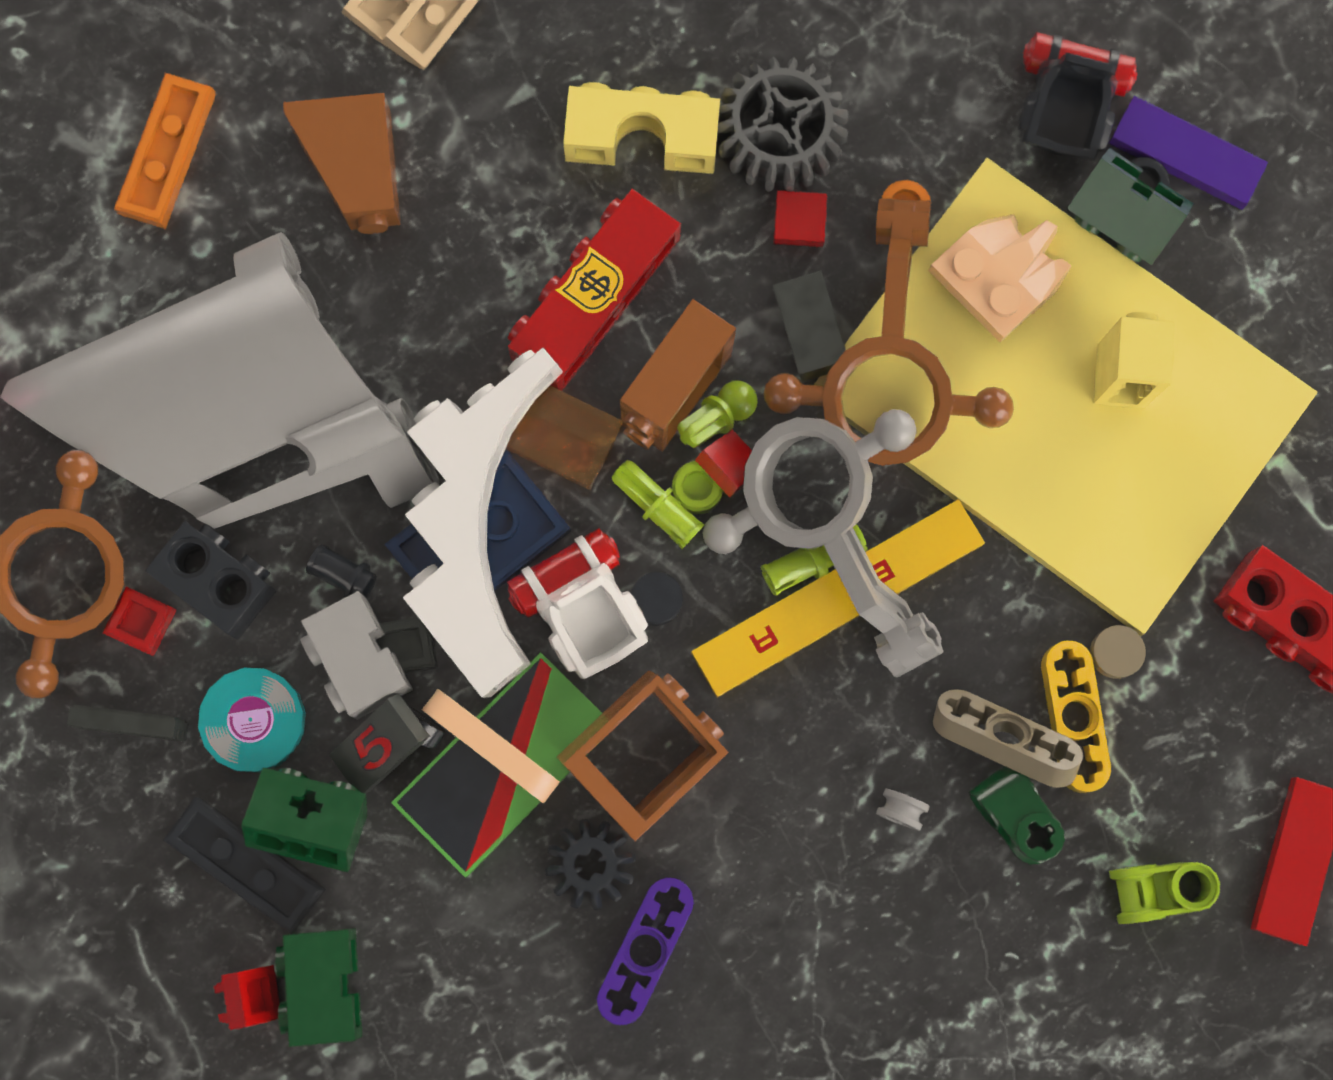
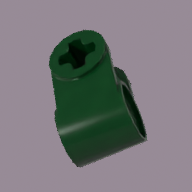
M1003 766L969 791V796L980 814L999 833L1013 854L1021 862L1029 865L1041 864L1056 857L1062 850L1065 842L1064 830L1060 822L1040 798L1038 791L1028 776ZM1027 827L1033 832L1040 829L1046 832L1048 837L1042 842L1046 851L1040 846L1033 849L1027 846L1026 840L1031 836Z

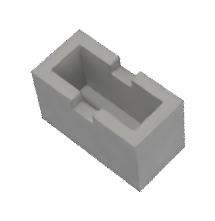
M359 591L301 621L308 634L301 638L302 645L314 666L323 663L331 679V682L325 684L324 688L338 713L346 710L349 716L358 720L378 709L387 699L397 694L403 696L413 691L395 653H391L388 647L383 650L380 649L376 640L384 636L385 633L367 598Z

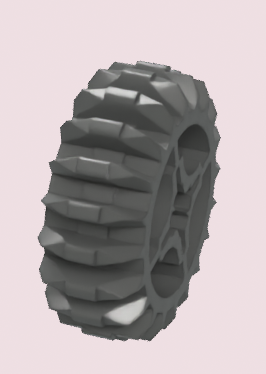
M773 56L769 59L768 69L765 71L754 61L749 66V77L737 72L733 76L732 81L734 88L725 87L721 92L720 100L723 105L719 106L717 140L723 141V143L719 146V154L721 158L733 157L730 163V170L733 174L741 172L745 168L748 169L746 183L749 186L754 184L758 177L764 178V187L767 192L773 190L775 181H783L785 191H793L796 178L808 188L813 184V172L825 177L830 170L828 161H839L842 154V149L839 145L846 143L848 137L847 129L842 127L847 124L848 111L838 108L843 101L841 91L828 92L832 84L830 75L816 81L814 79L816 72L814 64L806 67L804 72L798 71L795 57L788 61L787 68H779V62ZM781 94L789 95L799 100H788L784 98ZM759 99L762 116L753 120L752 127L743 130L740 123L741 116L753 102ZM773 117L775 121L778 120L779 124L772 125ZM818 120L821 135L810 148L803 151L800 133L809 128V123ZM790 124L789 131L787 129L784 130L783 126ZM767 148L774 149L781 156L770 155L761 150Z

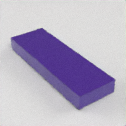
M1135 95L1127 106L1109 141V144L1137 158L1147 157L1160 162L1169 174L1241 210L1248 204L1268 164L1267 161Z

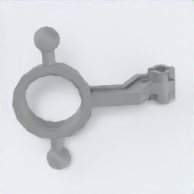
M892 409L886 411L876 420L874 431L856 442L847 431L825 419L796 417L774 425L756 442L745 465L743 492L748 507L734 516L725 513L712 516L704 526L703 538L705 544L712 551L719 554L733 552L742 543L744 533L758 525L765 535L788 547L814 549L824 545L858 614L882 632L874 637L877 644L876 652L883 666H886L894 677H900L944 652L941 646L942 638L934 623H931L923 612L913 616L907 602L879 580L853 529V526L861 520L871 500L873 476L868 459L884 449L894 452L906 449L914 441L916 435L915 421L903 410ZM809 437H818L832 444L844 458L850 479L848 497L841 512L827 525L811 530L803 529L787 520L777 507L772 486L774 469L781 455L795 442Z

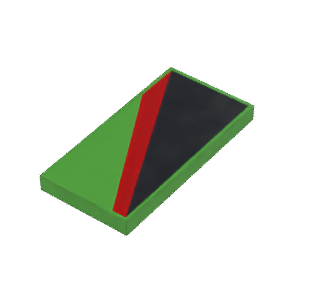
M540 652L530 662L531 665L517 675L476 718L561 783L570 771L558 760L557 756L590 726L602 712ZM456 737L391 803L467 878L541 801Z

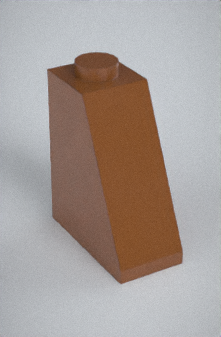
M375 93L283 102L284 114L293 133L350 230L358 229L361 233L377 234L388 230V226L400 225L391 112L385 94Z

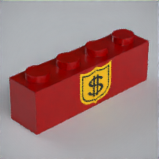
M631 189L622 201L619 198H615L608 205L600 219V223L603 224L592 240L586 236L579 242L570 256L569 261L573 263L562 278L556 275L550 279L539 296L538 300L542 302L530 318L527 315H523L508 335L507 339L511 342L508 345L512 361L529 350L536 354L540 349L544 348L563 371L549 386L559 395L680 240L681 223L634 189Z

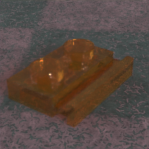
M549 386L530 406L512 433L506 450L591 490L618 433L623 427V421Z

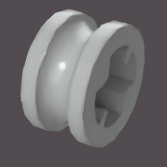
M885 789L883 796L886 798V804L884 807H878L876 814L896 824L921 831L923 825L919 822V817L922 813H927L930 806L908 795Z

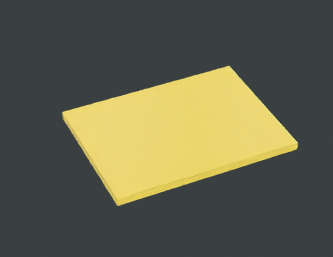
M989 158L985 159L931 230L928 236V246H919L912 255L904 338L917 341L938 357L950 378L952 394L976 396L978 392L987 387L1002 388L1010 394L1014 404V411L1007 424L1000 428L992 429L979 424L975 417L950 415L946 431L931 450L904 464L954 501L959 499L965 509L1125 626L1133 629L1140 636L1144 635L1318 392L1137 263L1124 256L1099 236L1082 228L1075 219ZM1014 214L1018 221V230L1022 236L1047 220L1058 227L1055 237L1044 254L1052 260L1062 258L1071 265V269L1057 292L1033 315L1030 314L1002 342H999L928 270L931 264L969 229L987 219ZM885 292L844 344L846 350L866 338L882 336ZM1142 311L1157 314L1158 320L1175 322L1174 363L1171 384L1145 409L1094 404L1097 344L1121 316L1126 317L1128 313ZM896 355L873 357L859 365L848 378L842 397L846 420L865 436L874 431L876 420L884 412L900 409L908 413L915 421L916 438L930 422L935 404L933 386L925 371L910 359ZM828 374L819 377L814 385L825 386Z

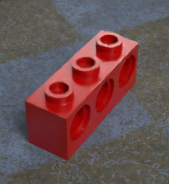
M1264 545L1250 551L1213 602L1224 609L1222 615L1228 622L1243 631H1250L1252 629L1267 640L1265 646L1271 653L1287 662L1295 660L1311 672L1309 679L1314 684L1327 692L1333 693V594ZM1249 581L1258 583L1264 589L1265 602L1262 606L1255 604L1249 598L1247 593ZM1293 611L1303 615L1307 621L1308 631L1305 637L1298 635L1291 626L1290 619Z

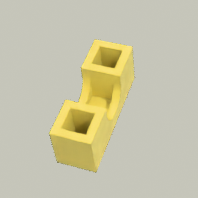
M596 82L584 83L581 87L569 86L563 143L565 161L615 166L616 149L620 140L632 131L646 130L658 136L665 147L664 170L714 174L720 99L710 98L708 94L700 91H686L680 95L660 94L658 90L651 87H635L631 91L612 90L607 85Z

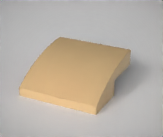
M349 0L343 8L342 14L393 52L424 70L479 0Z

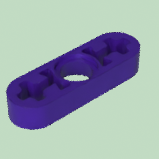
M663 878L656 881L649 888L598 993V1008L607 1021L616 1025H627L637 1020L643 1013L693 909V896L689 887L684 882L675 878ZM671 886L680 890L678 899L684 903V908L680 913L676 911L669 913L664 926L674 927V931L668 939L657 928L643 926L640 922L645 914H648L655 920L660 910V904L654 900L655 894L658 891L667 893ZM640 935H651L661 945V956L651 966H640L630 956V945ZM621 963H624L632 972L638 975L650 976L651 978L646 987H643L639 981H636L631 991V998L637 1002L636 1007L633 1010L624 1008L619 1015L611 1011L613 1001L606 997L610 988L615 991H619L622 988L627 975L617 974V969Z

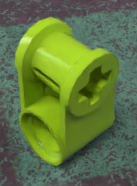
M1178 862L1158 866L1156 864L1109 870L1110 879L1116 880L1121 913L1117 915L1118 924L1146 922L1163 919L1168 915L1202 911L1210 908L1217 901L1220 894V882L1217 874L1203 863ZM1188 871L1195 873L1201 883V891L1192 901L1185 900L1179 891L1181 876Z

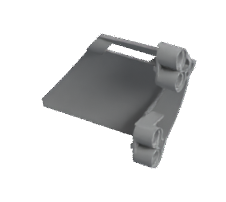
M282 232L234 253L236 277L8 380L0 396L9 405L77 450L88 452L98 463L154 496L180 506L194 515L197 520L214 529L365 475L370 476L379 494L390 508L413 499L431 483L437 482L439 485V478L434 465L407 433L416 425L410 407L402 398L387 404L375 397L339 350L319 321V311L313 295L299 275L301 273V266L297 254L288 238ZM286 444L298 446L307 455L309 460V468L306 471L235 502L200 483Z

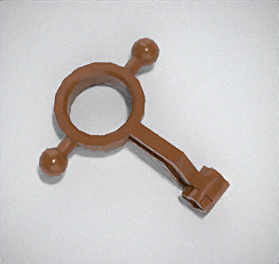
M879 198L876 244L889 245L882 336L866 338L845 350L829 370L825 386L802 385L800 380L794 375L782 373L770 378L764 389V400L767 406L774 412L789 414L797 410L800 405L823 407L825 420L847 431L856 442L861 437L853 432L844 416L842 397L848 378L859 365L873 357L896 355L910 359L925 371L933 386L934 408L930 422L906 449L898 452L884 449L868 459V462L882 466L908 463L931 450L946 431L950 415L975 417L979 424L992 429L1000 428L1007 424L1014 411V404L1010 394L1002 388L987 387L978 392L976 396L952 394L950 378L938 357L917 341L904 338L913 246H928L931 201Z
M71 450L64 453L58 459L55 466L56 477L63 486L59 509H41L21 517L0 535V613L18 630L34 635L30 659L25 660L18 667L15 674L16 685L19 691L33 699L49 696L58 685L59 673L56 666L52 663L56 639L73 638L96 628L115 609L124 587V559L114 537L94 518L80 513L84 490L90 488L98 476V465L95 458L82 450ZM48 528H69L84 534L98 547L105 563V584L98 600L85 613L68 620H48L32 614L18 601L11 585V564L18 548L31 535Z

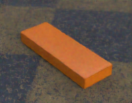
M165 73L114 207L118 215L166 229L216 96L213 87Z

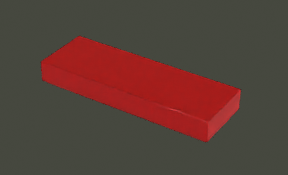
M1299 777L1291 778L1251 924V930L1300 946L1308 945L1333 851V788Z

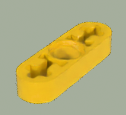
M1062 641L1045 652L1041 662V670L1051 730L1067 736L1073 741L1093 736L1094 745L1083 746L1086 761L1096 763L1097 772L1089 775L1088 784L1084 782L1082 775H1077L1074 782L1066 786L1072 791L1087 793L1096 791L1107 783L1111 774V763L1092 656L1082 644L1076 641ZM1062 651L1067 652L1070 660H1078L1079 669L1071 673L1072 685L1074 688L1083 684L1085 693L1074 692L1059 698L1057 689L1068 687L1065 671H1056L1054 667V662L1062 659ZM1069 702L1081 703L1089 712V724L1081 732L1072 731L1063 723L1062 711Z

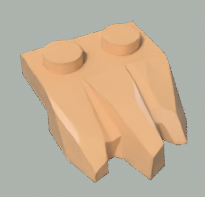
M1013 214L987 219L969 229L931 264L928 271L999 342H1002L1030 314L1033 315L1057 292L1071 269V265L1062 258L1052 260L1044 254L1057 233V225L1046 220L1022 236L1018 230V221Z

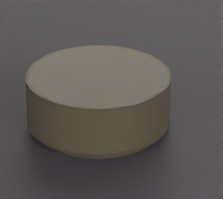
M1116 625L1106 628L1095 636L1090 646V654L1093 659V665L1099 673L1108 678L1121 679L1134 674L1141 668L1145 660L1146 649L1141 636L1136 631L1127 626Z

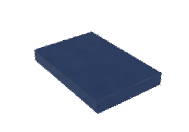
M508 450L504 451L496 470L487 511V555L494 592L571 532V528ZM412 523L385 544L411 579L432 564H435L437 568L444 564Z

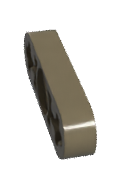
M964 690L946 691L938 699L933 716V726L942 737L1047 786L1066 787L1074 782L1083 759V753L1079 745L1069 737ZM980 724L985 725L984 730L979 728ZM994 733H1010L1020 743L1007 744L1001 742L995 737ZM1030 746L1035 748L1034 752L1028 751ZM1052 759H1058L1060 760V762H1054L1052 761Z

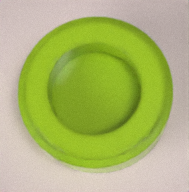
M696 461L686 463L674 475L672 495L689 513L696 515L705 514L713 510L720 502L723 490Z

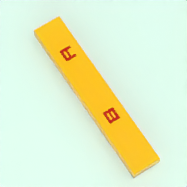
M958 499L865 553L879 580L896 594H899L983 546L985 542ZM835 569L692 650L691 654L716 698L860 615Z

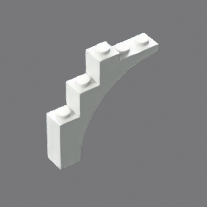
M544 348L540 349L536 354L529 350L514 360L508 367V371L511 374L495 387L492 383H489L476 391L467 401L470 408L465 412H462L449 399H446L443 403L437 400L418 412L414 417L416 425L407 431L446 481L440 486L437 482H434L422 489L412 499L415 507L405 514L444 564L440 568L432 564L417 574L410 582L414 589L403 598L481 697H492L531 665L510 632L494 593L487 555V511L495 473L512 433L533 402L563 373L562 369Z

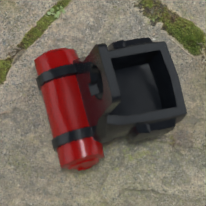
M1036 32L1029 43L1025 45L1023 52L1025 71L1037 74L1035 91L1028 92L1023 103L1018 124V130L1022 132L1021 142L1056 155L1095 161L1098 152L1105 151L1112 127H1114L1115 113L1109 110L1114 95L1124 97L1127 92H1130L1136 81V58L1120 54L1118 50L1110 49L1108 51L1063 39L1061 35L1053 34L1051 36Z

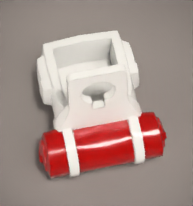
M599 528L584 537L583 535L574 539L575 542L531 568L527 566L521 570V574L507 581L508 599L512 606L527 618L537 613L540 614L553 631L548 638L552 649L555 650L567 671H575L581 679H586L618 663L648 642V637L645 633L648 624L643 612L636 603L637 600L629 591H620L611 572L612 569L620 565L618 547L614 539L603 533Z

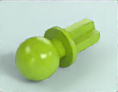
M731 381L720 389L717 397L713 395L706 397L702 401L700 409L678 424L677 430L681 435L680 440L682 443L690 445L692 448H697L718 432L728 433L733 429L734 421H742L749 418L757 407V395L753 387L743 381Z

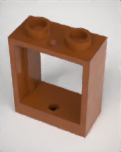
M692 299L620 399L621 424L626 427L623 433L635 444L646 450H649L651 445L663 452L677 433L678 424L690 415L732 356L736 328Z
M649 670L557 756L558 760L634 841L638 840L729 753L718 741L724 733L717 724L703 711L696 717L683 703L689 697L685 689L669 673L660 678L659 675ZM653 694L699 746L633 808L586 755L648 696Z

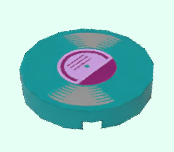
M242 668L225 674L208 689L199 708L198 729L204 747L218 763L238 772L261 773L262 768L272 769L280 766L294 752L304 735L306 712L300 694L285 678L264 668Z

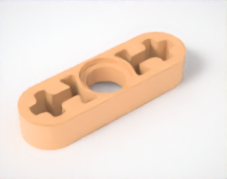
M437 689L422 708V711L542 803H545L560 783L441 690Z

